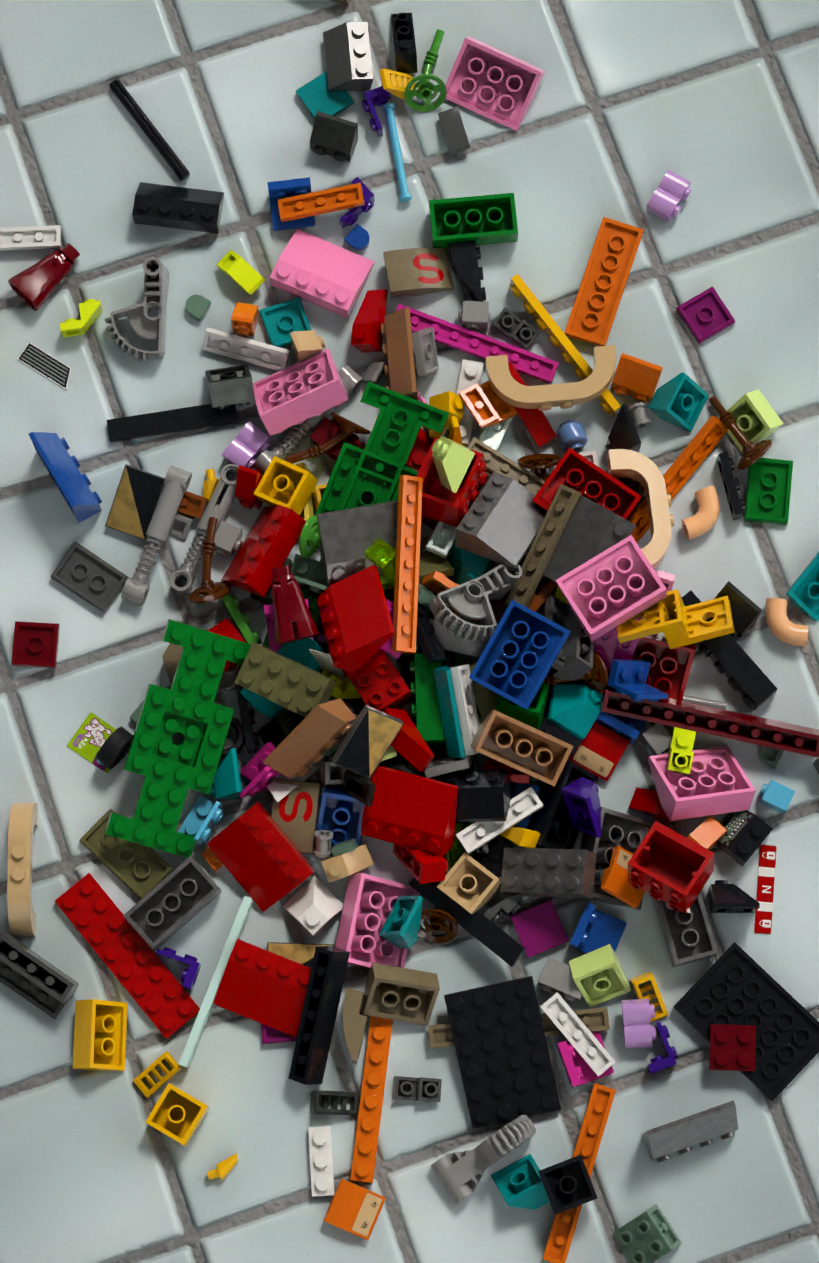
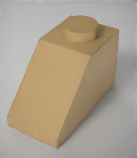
M315 330L294 331L290 333L291 346L298 362L323 351V348H325L321 335L317 337Z
M367 843L357 846L355 850L335 857H327L321 861L329 883L350 876L374 864Z

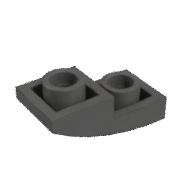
M455 107L438 113L450 154L471 148L459 108Z
M506 307L502 309L491 323L500 333L526 350L540 334L524 319L520 320Z
M520 894L511 896L493 906L484 915L493 923H496L502 916L499 914L500 911L507 916L511 912L516 914L523 905L520 902L523 896Z
M394 1076L392 1099L440 1102L442 1079Z

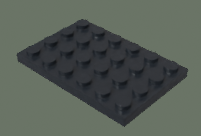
M735 942L673 1006L708 1042L710 1038V1024L756 1026L755 1072H740L771 1102L819 1052V1021Z
M532 976L444 995L473 1129L515 1120L521 1115L530 1117L561 1110Z

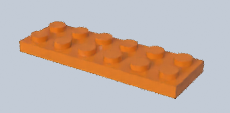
M603 217L564 332L566 336L596 346H606L644 229Z

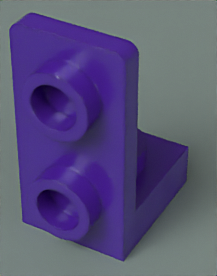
M383 86L364 92V100L361 101L365 113L369 112L370 127L373 132H377L378 137L383 136V129L374 105L381 106L386 104L388 100H391L390 93L384 90Z
M358 177L351 184L361 183L365 205L354 207L340 218V226L342 228H345L347 225H353L362 212L366 213L374 206V194Z
M164 947L163 950L157 949V955L189 966L188 969L183 970L180 981L183 982V988L192 991L201 968V964L197 962L198 958L187 954L183 958L176 955L177 951Z
M660 1021L654 1025L667 1058L664 1059L663 1055L650 1059L651 1064L646 1066L650 1075L675 1066L677 1064L676 1059H678L675 1047H670L667 1038H670L669 1031L666 1025H661Z

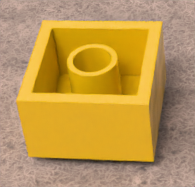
M274 456L254 495L269 506L280 505L294 510L300 516L319 480L309 471Z
M168 1083L145 1123L186 1147L207 1113L209 1106Z

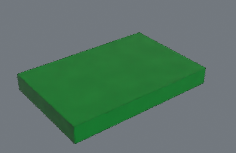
M760 458L749 466L744 521L779 525L788 524L793 461Z

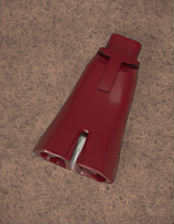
M68 243L63 249L61 247L58 248V250L48 254L33 266L8 280V283L20 298H24L25 302L34 311H37L55 287L70 272L75 264L74 260L80 256V253Z
M289 565L272 569L274 579L271 582H275L271 583L275 645L319 635L296 578H293L295 577L294 574L291 575Z

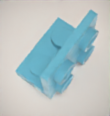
M200 795L178 832L194 836L195 845L199 847L203 843L209 842L213 834L211 829L214 824L219 825L224 816L221 803L218 801L213 803Z

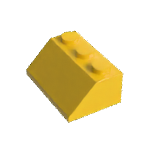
M95 999L75 1001L73 1069L125 1071L128 1003Z

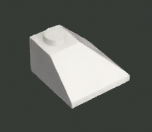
M314 875L283 905V908L315 938L342 911L343 904Z

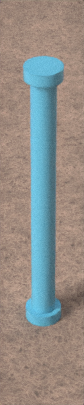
M386 103L382 105V108L387 118L400 190L399 201L407 202L412 197L407 187L394 115L395 104Z

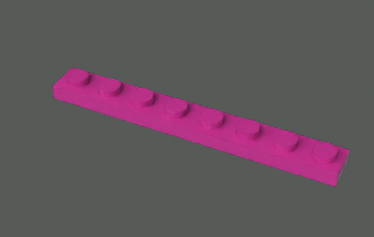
M398 304L396 311L409 307ZM409 308L412 333L424 328L433 327L435 342L484 360L488 356L507 355L508 362L511 361L517 372L552 384L559 362Z

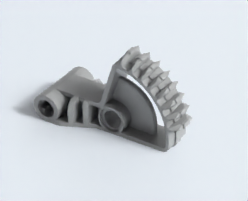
M149 257L143 263V270L145 271L143 302L113 311L110 314L111 316L105 319V322L110 324L107 327V330L112 332L110 338L116 339L114 344L116 346L121 345L120 350L122 352L127 350L129 357L134 354L135 360H139L142 356V361L145 363L149 357H163L165 354L169 272L157 257ZM153 309H159L158 316L150 317V312ZM127 316L130 327L138 336L147 340L159 341L158 351L140 350L128 344L120 334L117 319Z
M501 564L476 579L440 592L429 606L435 616L434 621L441 623L440 628L445 626L448 629L447 633L452 631L455 633V637L461 635L463 641L469 638L471 643L476 639L479 643L484 640L488 642L494 633V628L497 626L490 601L493 599L502 600L521 577L522 568L519 564L516 569ZM448 601L450 606L460 615L469 619L480 620L482 625L472 624L459 618L449 610L444 602Z
M521 1115L488 1137L473 1150L446 1154L431 1165V1168L456 1204L475 1191L488 1167L536 1133L534 1123L527 1115Z

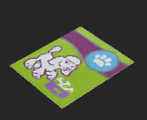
M90 712L67 744V747L108 774L110 769L99 762L96 756L104 742L116 729Z

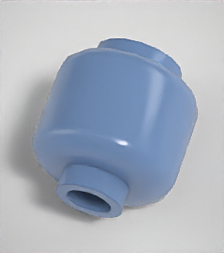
M567 420L561 423L556 433L560 446L564 451H567L570 447L576 452H580L588 441L583 425L575 422V420Z

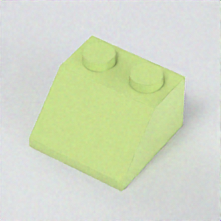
M759 389L746 393L727 410L734 417L736 425L748 441L754 444L763 441L783 425V422ZM727 429V433L730 435L734 443L737 445L739 450L742 453H744L742 451L743 447L740 445V443L737 441V439L734 437L731 431Z
M441 435L440 439H437L432 447V457L441 484L456 493L475 453L467 447Z
M610 944L569 961L573 980L589 1007L631 991L619 959Z

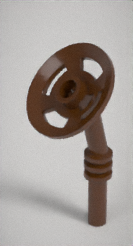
M712 396L709 399V402L720 416L719 420L726 429L731 431L743 447L742 451L744 454L737 468L739 470L748 468L769 450L772 445L771 439L763 440L756 444L749 442L736 425L734 417L725 410L718 398Z
M332 412V417L342 427L340 430L342 433L322 445L319 443L318 446L313 445V448L310 446L308 450L287 456L285 459L291 464L308 458L315 459V456L317 458L320 454L324 456V453L346 441L349 436L352 437L353 433L368 435L371 432Z
M533 454L519 458L518 464L521 467L532 469L536 476L546 481L547 477L544 474L546 469L556 466L561 457L553 454Z
M209 517L206 539L203 541V550H201V554H203L201 587L195 589L189 595V601L194 604L218 600L231 591L230 584L213 582L211 580V556L214 555L213 551L216 545L214 538L218 520L215 517Z
M594 651L593 669L584 676L574 680H562L548 673L543 683H548L549 686L551 684L556 686L557 683L584 680L587 686L597 692H602L607 687L608 673L602 658ZM598 669L600 673V681L597 680Z
M436 906L435 909L421 912V919H424L423 924L426 929L424 930L420 923V929L417 933L420 937L433 943H446L456 937L458 924L450 914ZM450 921L452 922L453 929L450 928ZM433 931H434V932H442V931H445L446 934H445V935H433L432 932H433Z

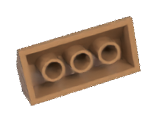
M403 308L384 316L385 323H381L382 336H386L387 344H383L384 357H388V364L384 365L385 377H390V385L386 386V388L418 400L410 309Z
M341 698L319 704L272 751L263 763L289 778L303 777L310 772V766L313 763L319 762L325 756L324 752L327 749L333 748L339 742L338 738L341 735H345L350 731L351 724L357 718Z
M494 709L479 726L470 745L475 751L554 787L574 747Z

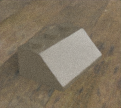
M372 962L366 980L363 1015L428 1026L440 990L437 974Z

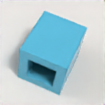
M771 780L768 785L763 784L759 792V796L762 797L759 803L784 814L795 791Z

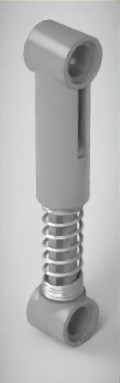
M348 365L339 371L347 395H352L361 386L364 379ZM334 406L321 415H315L296 427H292L293 430L288 431L289 434L284 436L285 439H281V443H277V447H273L271 451L265 450L260 454L253 466L264 475L274 456L285 460L286 455L291 453V450L295 449L296 445H299L298 442L300 440L303 441L302 438L304 436L307 437V433L314 432L325 417L328 418L337 407Z
M228 464L222 469L221 477L196 527L198 530L196 532L197 537H194L195 541L191 543L190 552L186 553L187 558H184L185 562L181 564V567L171 575L170 584L172 590L177 595H188L193 589L194 575L197 572L196 569H198L197 565L201 564L199 561L203 558L201 550H203V541L206 539L209 517L218 519L217 531L235 498L236 480H227L229 474H237L238 466L235 464ZM179 579H186L188 581L184 587L176 586V582Z
M170 466L168 469L162 493L146 532L148 537L146 539L147 544L144 545L145 549L141 551L143 555L139 557L141 560L137 562L138 567L135 568L136 572H133L132 578L126 580L121 598L139 605L144 604L150 588L147 582L150 579L149 573L152 572L151 567L154 566L153 562L156 561V555H159L157 553L160 550L159 546L167 540L183 495L191 482V472L174 466Z

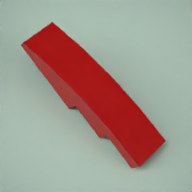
M509 361L508 366L511 376L518 383L527 386L511 361ZM515 407L521 423L528 430L537 447L557 437L543 411H540L538 408L524 409Z

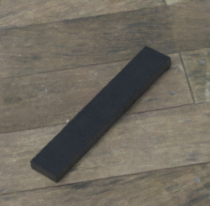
M211 404L107 420L110 443L238 423L235 404L229 405L225 409L212 408Z
M413 877L409 883L411 887L440 910L450 914L461 927L511 967L516 964L526 951L524 946L477 910L474 914H470L439 890L437 886L441 881L420 884Z

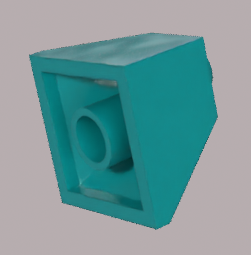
M681 372L656 390L648 408L659 418L691 432L709 394L688 375Z
M455 537L448 562L454 568L453 577L457 584L461 585L476 579L491 570L492 560L455 547Z
M556 684L551 689L548 720L583 740L601 712L602 694L586 684Z
M236 748L230 749L216 771L214 783L211 787V796H216L218 802L241 799L239 794L242 792V782Z
M398 896L379 936L399 949H410L415 944L417 933L420 929L423 898L421 896Z
M531 1154L491 1175L508 1206L536 1210L550 1202L538 1172L540 1169Z

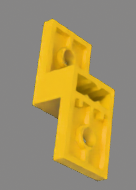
M678 589L667 592V597L617 626L618 639L620 643L663 632L669 648L674 649L735 633L730 600L727 595L685 606ZM643 617L641 620L635 621L636 618ZM708 618H714L713 620L706 622Z

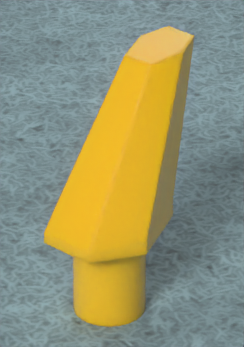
M214 469L206 470L207 480L203 482V497L208 498V502L219 479L215 478Z
M237 1153L216 1164L217 1169L208 1171L209 1181L219 1177L221 1181L224 1180L238 1163Z

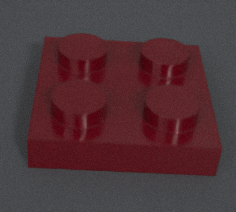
M15 621L12 666L56 668L60 625Z
M710 1024L709 1070L755 1072L756 1026Z

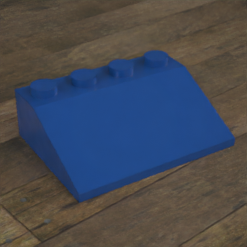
M29 433L37 454L78 523L102 511L99 505L102 503L96 491L92 493L88 486L91 485V482L85 473L81 475L79 472L80 464L74 455L70 457L67 452L70 447L64 437L60 439L57 433Z
M511 600L471 672L469 679L528 710L571 631Z

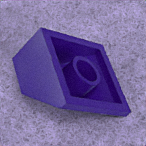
M581 777L561 788L572 828L598 838L601 836V811L598 787L594 781Z

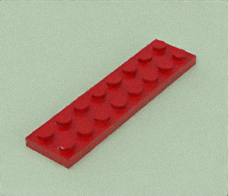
M90 873L55 900L56 904L166 1039L171 1037L199 1013L200 1008L145 940L124 918L123 913Z

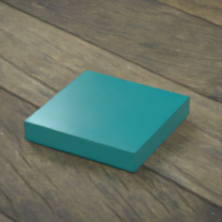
M326 72L296 90L297 96L314 119L317 111L336 116L354 104V100L347 91H328Z
M300 297L259 310L268 338L273 346L280 348L290 346L291 332L311 330Z

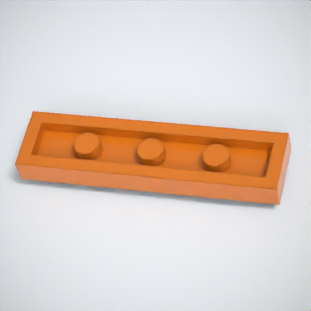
M361 183L277 200L282 222L365 205Z

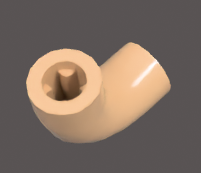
M715 486L705 487L694 493L699 506L698 512L692 517L681 520L682 529L687 540L705 534L717 522L720 504Z
M767 598L765 604L766 623L772 634L784 643L806 647L808 626L792 623L788 619L787 600Z

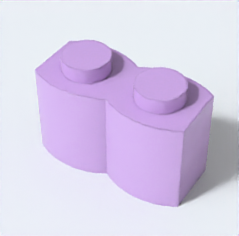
M668 170L649 200L646 210L668 222L671 217L676 218L681 209L678 205L682 199L686 201L692 191L689 189L691 182Z
M248 422L228 445L222 456L230 464L253 469L255 459L270 448V437L251 422Z
M649 998L622 1000L625 1048L651 1047L652 1040H656V1027L651 1026V1018H655L654 1004L649 1005Z

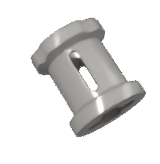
M643 402L635 403L628 407L636 429H641L651 424V420L648 419L645 411L646 404Z
M328 830L315 831L316 846L313 850V855L321 858L333 856L331 851L333 832Z

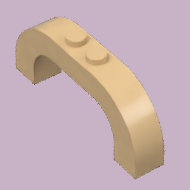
M616 346L594 347V370L589 377L579 382L538 386L522 385L511 376L507 355L486 357L487 378L493 391L503 401L512 406L524 409L538 408L540 411H547L551 407L558 406L561 409L572 408L573 405L584 404L596 399L607 389L612 381L616 367Z
M611 449L607 455L608 474L614 478H631L637 481L645 491L651 541L641 550L653 569H656L667 553L671 540V527H674L673 514H669L671 495L667 494L664 477L652 460L636 451Z
M13 803L10 810L7 907L9 928L13 937H36V914L33 911L32 855L34 827H37V803Z

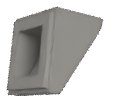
M370 363L362 377L364 379L363 383L367 384L369 381L378 384L385 371L384 363Z
M177 511L169 534L186 540L195 517Z

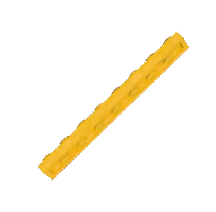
M516 274L511 278L510 282L512 294L516 298L520 297L524 302L522 305L526 312L534 315L537 326L542 331L545 330L548 333V339L554 347H559L567 364L571 363L575 368L576 376L580 380L589 377L593 372L592 368L522 278ZM606 389L597 398L601 401L600 406L606 414L610 413L614 417L619 413L621 405L610 391Z

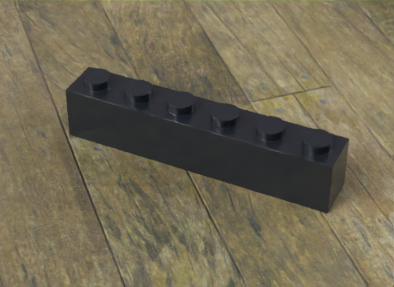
M691 590L682 597L685 606L701 603ZM708 618L706 622L711 621L714 618ZM730 634L697 642L700 646L698 648L699 651L706 658L710 657L714 662L713 666L720 674L724 673L729 679L727 682L730 687L735 691L738 689L743 695L742 700L748 707L752 706L756 710L778 690Z
M316 946L288 1079L304 1085L322 1084L350 954L349 951L334 946Z

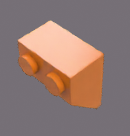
M622 353L610 389H613L618 395L626 396L627 394L634 397L638 402L650 403L659 383L663 367Z

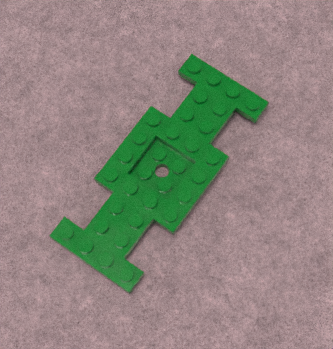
M368 381L360 402L377 408L380 412L365 449L343 443L315 516L321 513L398 500L399 476L409 475L416 477L418 473L417 470L406 467L421 426L442 434L450 413ZM365 492H371L374 495L372 503L364 504L362 502V495ZM303 584V587H302V588L308 590V589H309V586Z
M168 619L162 641L183 647L170 689L153 684L148 685L127 755L124 770L145 775L133 816L128 818L110 812L104 834L189 858L195 844L194 836L177 832L178 821L188 788L210 794L234 713L233 708L216 704L214 700L226 661L242 665L251 644ZM177 732L183 735V742L180 745H175L172 742V736Z

